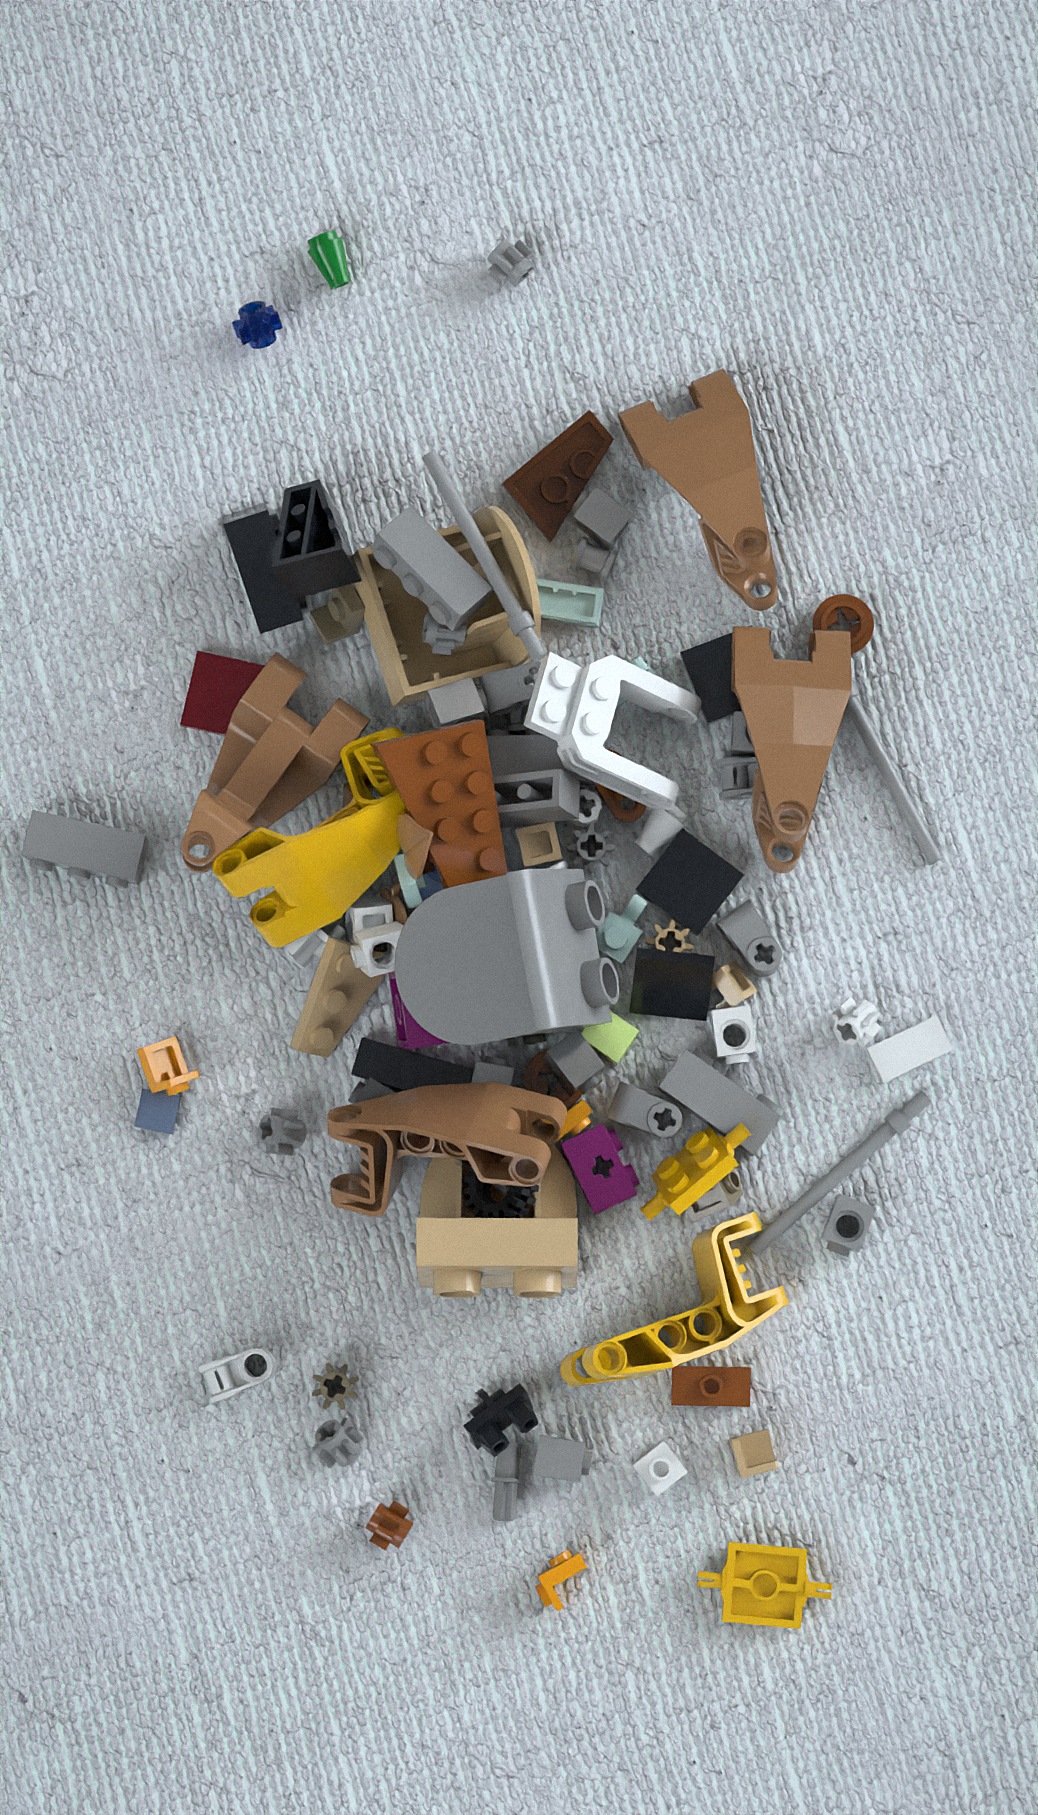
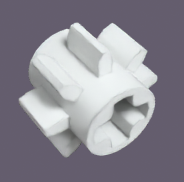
M848 997L831 1014V1017L837 1021L833 1031L842 1042L850 1045L858 1042L861 1047H864L882 1028L876 1023L879 1012H877L872 1003L865 999L854 1001L851 997Z

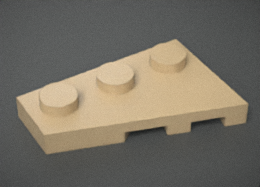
M328 937L290 1047L295 1050L329 1058L385 976V974L369 977L360 968L354 966L350 952V946L354 945L353 943ZM373 948L372 956L373 958H380L386 951Z

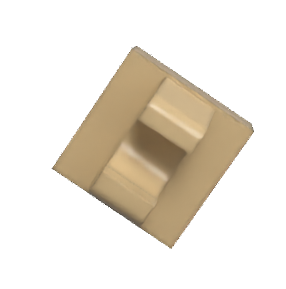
M554 822L516 829L524 867L562 859Z
M736 960L713 973L711 991L718 988L724 996L723 1001L716 1005L717 1009L733 1008L758 992Z

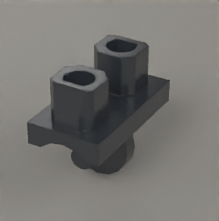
M519 1383L506 1394L501 1388L490 1396L482 1388L475 1392L480 1404L469 1411L473 1418L463 1426L470 1437V1442L477 1450L482 1447L493 1457H496L509 1444L507 1437L502 1432L503 1430L514 1424L523 1434L529 1432L539 1422L533 1411V1405L527 1391Z

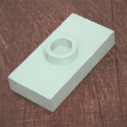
M536 578L541 620L591 628L599 627L604 596L603 588Z

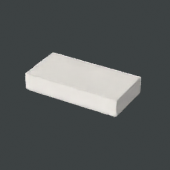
M937 1015L866 1049L882 1084L954 1050Z

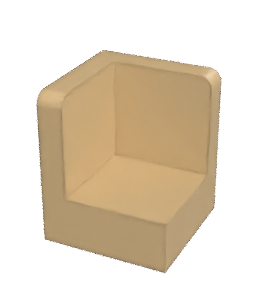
M768 1429L729 1438L740 1478L779 1469Z

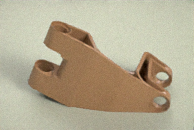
M722 368L692 381L688 389L696 410L668 422L663 414H658L653 401L651 402L650 400L617 413L623 432L643 471L649 468L655 470L701 516L698 519V524L712 566L720 579L749 608L763 611L773 607L778 600L779 594L771 541L760 490L751 420L747 406L726 371ZM762 584L771 588L769 594L762 598H756L750 594V591L756 585Z
M734 626L731 651V692L736 694L740 703L759 767L754 772L751 804L753 824L768 868L776 873H788L798 864L816 808L825 769L851 694L850 631H810L808 660L774 659L773 650H770L772 629L768 627ZM777 846H786L792 851L793 857L787 862H780L772 856L771 851Z
M276 652L243 695L232 714L207 788L201 790L182 841L185 866L194 873H206L212 870L214 860L229 847L260 827L269 828L324 786L342 762L340 757L341 749L346 744L357 740L371 719L339 697L318 726H313L287 707L291 696L308 674ZM196 845H204L210 849V853L202 859L192 857L189 852Z
M489 1081L484 1083L422 1086L334 1108L327 1114L328 1135L335 1140L361 1146L360 1156L363 1159L360 1167L363 1173L343 1174L333 1178L330 1183L331 1202L336 1207L375 1217L383 1215L402 1177L404 1156L406 1155L468 1160L481 1182L524 1187L535 1186L543 1179L552 1153L548 1146L558 1140L567 1117L566 1106L555 1097ZM541 1119L548 1120L552 1124L545 1123ZM525 1159H530V1160L534 1161L535 1163L528 1162V1161L525 1160Z

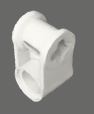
M259 1347L209 1362L198 1367V1371L204 1374L212 1394L209 1399L212 1405L243 1393L245 1389L266 1382L275 1374L277 1363L272 1352ZM254 1354L261 1355L267 1362V1369L260 1377L252 1375L248 1370V1360Z

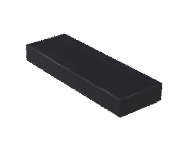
M362 1037L351 1075L369 1080L371 1077L381 1084L406 1091L422 1086L470 1083L474 1069Z

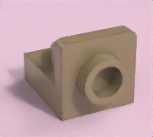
M352 584L332 589L328 604L312 610L309 618L324 643L331 644L360 632L366 607Z
M732 1170L686 1209L692 1223L730 1207L743 1195L741 1180L738 1174Z

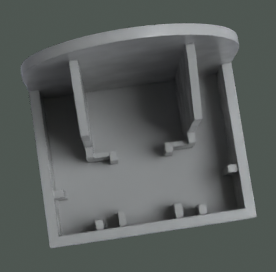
M524 869L507 872L503 876L450 887L431 895L411 913L401 930L396 946V983L407 1010L427 1032L444 1041L461 1045L483 1044L523 1035L572 1031L612 1022L609 1005L617 1003L620 988L613 963L607 957L600 958L594 927L601 926L605 918L604 902L599 887L593 880L585 881L583 869Z

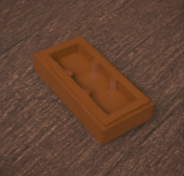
M675 1366L672 1368L671 1405L750 1407L751 1367Z

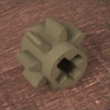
M327 1363L326 1370L328 1374L324 1377L317 1374L313 1375V1378L320 1382V1389L313 1391L312 1396L322 1394L326 1398L323 1403L324 1409H327L332 1401H337L339 1408L344 1410L345 1402L343 1399L347 1396L354 1399L358 1398V1395L351 1391V1384L358 1382L359 1377L349 1379L345 1375L348 1370L347 1364L341 1367L340 1372H334L333 1366ZM337 1376H341L343 1378L341 1385L346 1388L344 1394L337 1393L333 1398L328 1395L330 1388L325 1383L327 1379L335 1380Z

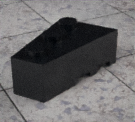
M320 479L285 488L272 568L291 599L315 595L319 592L362 581L340 513Z
M262 503L222 516L223 525L260 634L304 620L301 610L308 608L305 596L291 599L272 568L279 527L277 513L269 515L266 504Z

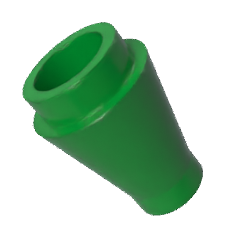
M335 230L324 232L307 241L310 248L307 252L328 282L331 290L352 282L348 272L342 237L338 238Z

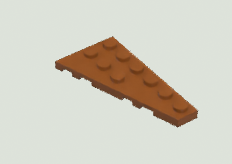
M476 719L370 744L376 756L380 757L388 773L386 776L391 786L396 788L405 806V813L418 825L434 833L427 856L430 862L434 863L442 879L440 882L444 889L506 875L507 866L483 720Z

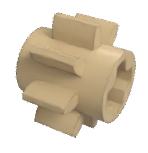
M671 920L669 928L664 930L658 924H655L656 939L648 938L645 941V944L654 946V949L665 951V947L659 945V941L663 942L666 940L667 935L674 936V943L680 944V948H674L673 952L682 953L683 950L692 951L694 948L692 944L685 943L684 941L690 930L687 928L679 932L675 929L674 920Z

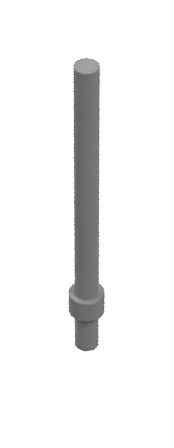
M431 451L422 457V460L510 620L507 622L515 637L519 636L533 662L541 660L547 653L533 629L536 625L528 611H523L437 452Z
M852 680V690L846 710L928 864L932 865L943 859L864 711L857 697L860 693Z
M921 1090L900 1110L896 1108L884 1118L886 1122L752 1239L747 1244L749 1249L758 1256L895 1134L900 1136L911 1126L909 1122L931 1103L928 1096Z

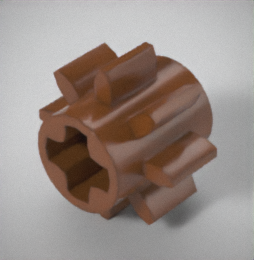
M393 1501L390 1507L380 1503L365 1527L374 1533L369 1541L383 1550H386L389 1544L399 1548L414 1524L405 1518L409 1509L396 1501Z

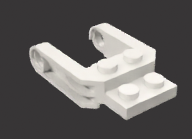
M549 652L541 660L524 726L557 741L559 745L557 753L564 768L650 808L673 809L679 792L677 783L606 750L603 747V743L608 738L619 697L655 714L661 712L674 719L688 721V724L697 722L702 703L701 699L697 695L614 655H609L582 668Z

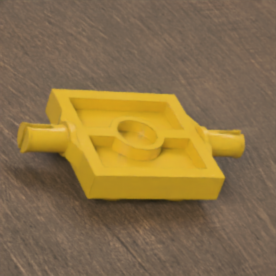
M741 1122L725 1137L718 1136L710 1126L704 1131L695 1133L689 1138L686 1146L674 1157H668L658 1165L656 1172L651 1175V1178L657 1185V1195L643 1207L639 1208L649 1221L667 1206L672 1208L678 1215L682 1214L739 1165L734 1158V1149L752 1134Z
M728 1541L727 1559L722 1573L698 1570L697 1575L698 1578L713 1579V1581L697 1580V1588L720 1589L723 1599L722 1622L801 1629L802 1609L807 1601V1597L831 1600L832 1596L831 1592L816 1591V1589L832 1590V1583L809 1581L806 1572V1548Z

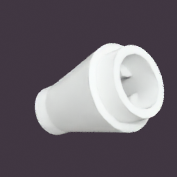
M677 805L671 810L652 809L635 843L653 856L660 847L686 826L684 822L689 815Z

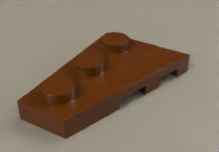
M590 410L501 484L549 543L554 539L568 513L571 511L572 506L614 440Z

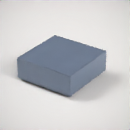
M142 1088L134 1127L174 1135L181 1096H168L167 1093L163 1092L152 1094L151 1090Z

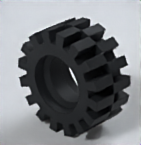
M469 1163L466 1169L472 1173L470 1177L463 1175L462 1182L467 1183L468 1188L462 1189V1196L470 1198L464 1203L467 1208L473 1209L471 1213L476 1217L520 1218L518 1214L527 1216L530 1212L526 1207L527 1203L535 1205L537 1199L530 1196L531 1192H538L539 1185L529 1187L509 1185L508 1192L503 1200L495 1202L491 1196L492 1184L481 1182L471 1164Z

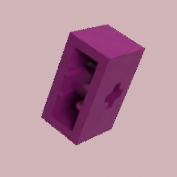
M601 1124L561 1143V1148L594 1216L637 1195L634 1187L640 1185L639 1179L631 1163L624 1166L617 1153L623 1150V1146L614 1128L607 1131L604 1124ZM601 1157L603 1162L611 1161L613 1167L608 1171L610 1177L606 1179L601 1174L594 1175L592 1173V1169L596 1167L595 1159Z

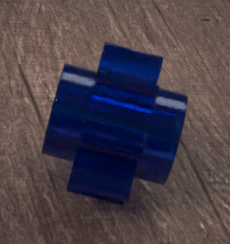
M253 301L243 305L238 311L240 319L232 322L236 336L240 338L242 345L249 343L250 347L254 349L265 348L273 344L277 339L275 330L283 328L278 311L274 310L273 305L266 307L262 301Z

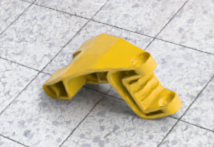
M399 728L383 729L354 740L341 749L340 757L353 794V799L344 808L308 832L296 836H285L260 827L233 844L214 860L212 865L214 874L233 897H244L262 887H265V889L271 886L274 887L275 890L257 901L249 913L250 921L271 947H283L340 919L349 907L386 870L401 849L397 836V820L399 815L406 814L404 811L405 806L396 788L391 786L386 776L388 773L380 757L376 756L370 745L371 743L406 736ZM373 787H375L382 798L375 799Z
M753 1212L718 1224L699 1233L694 1239L692 1252L702 1297L700 1306L569 1353L563 1358L560 1365V1373L563 1380L571 1386L579 1387L637 1379L658 1373L727 1347L783 1306L788 1305L789 1302L783 1286L748 1298L746 1289L752 1287L750 1280L743 1282L740 1273L746 1272L744 1264L737 1266L734 1259L740 1256L739 1249L731 1250L729 1242L763 1230L757 1213ZM696 1316L702 1318L705 1322L706 1330L704 1335L698 1334L694 1329L693 1321ZM660 1329H665L669 1333L671 1338L669 1347L658 1338ZM578 1357L582 1358V1367H584L588 1374L586 1378L580 1376L576 1371L575 1364Z

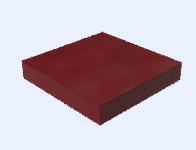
M197 651L180 726L225 736L235 708L265 665Z

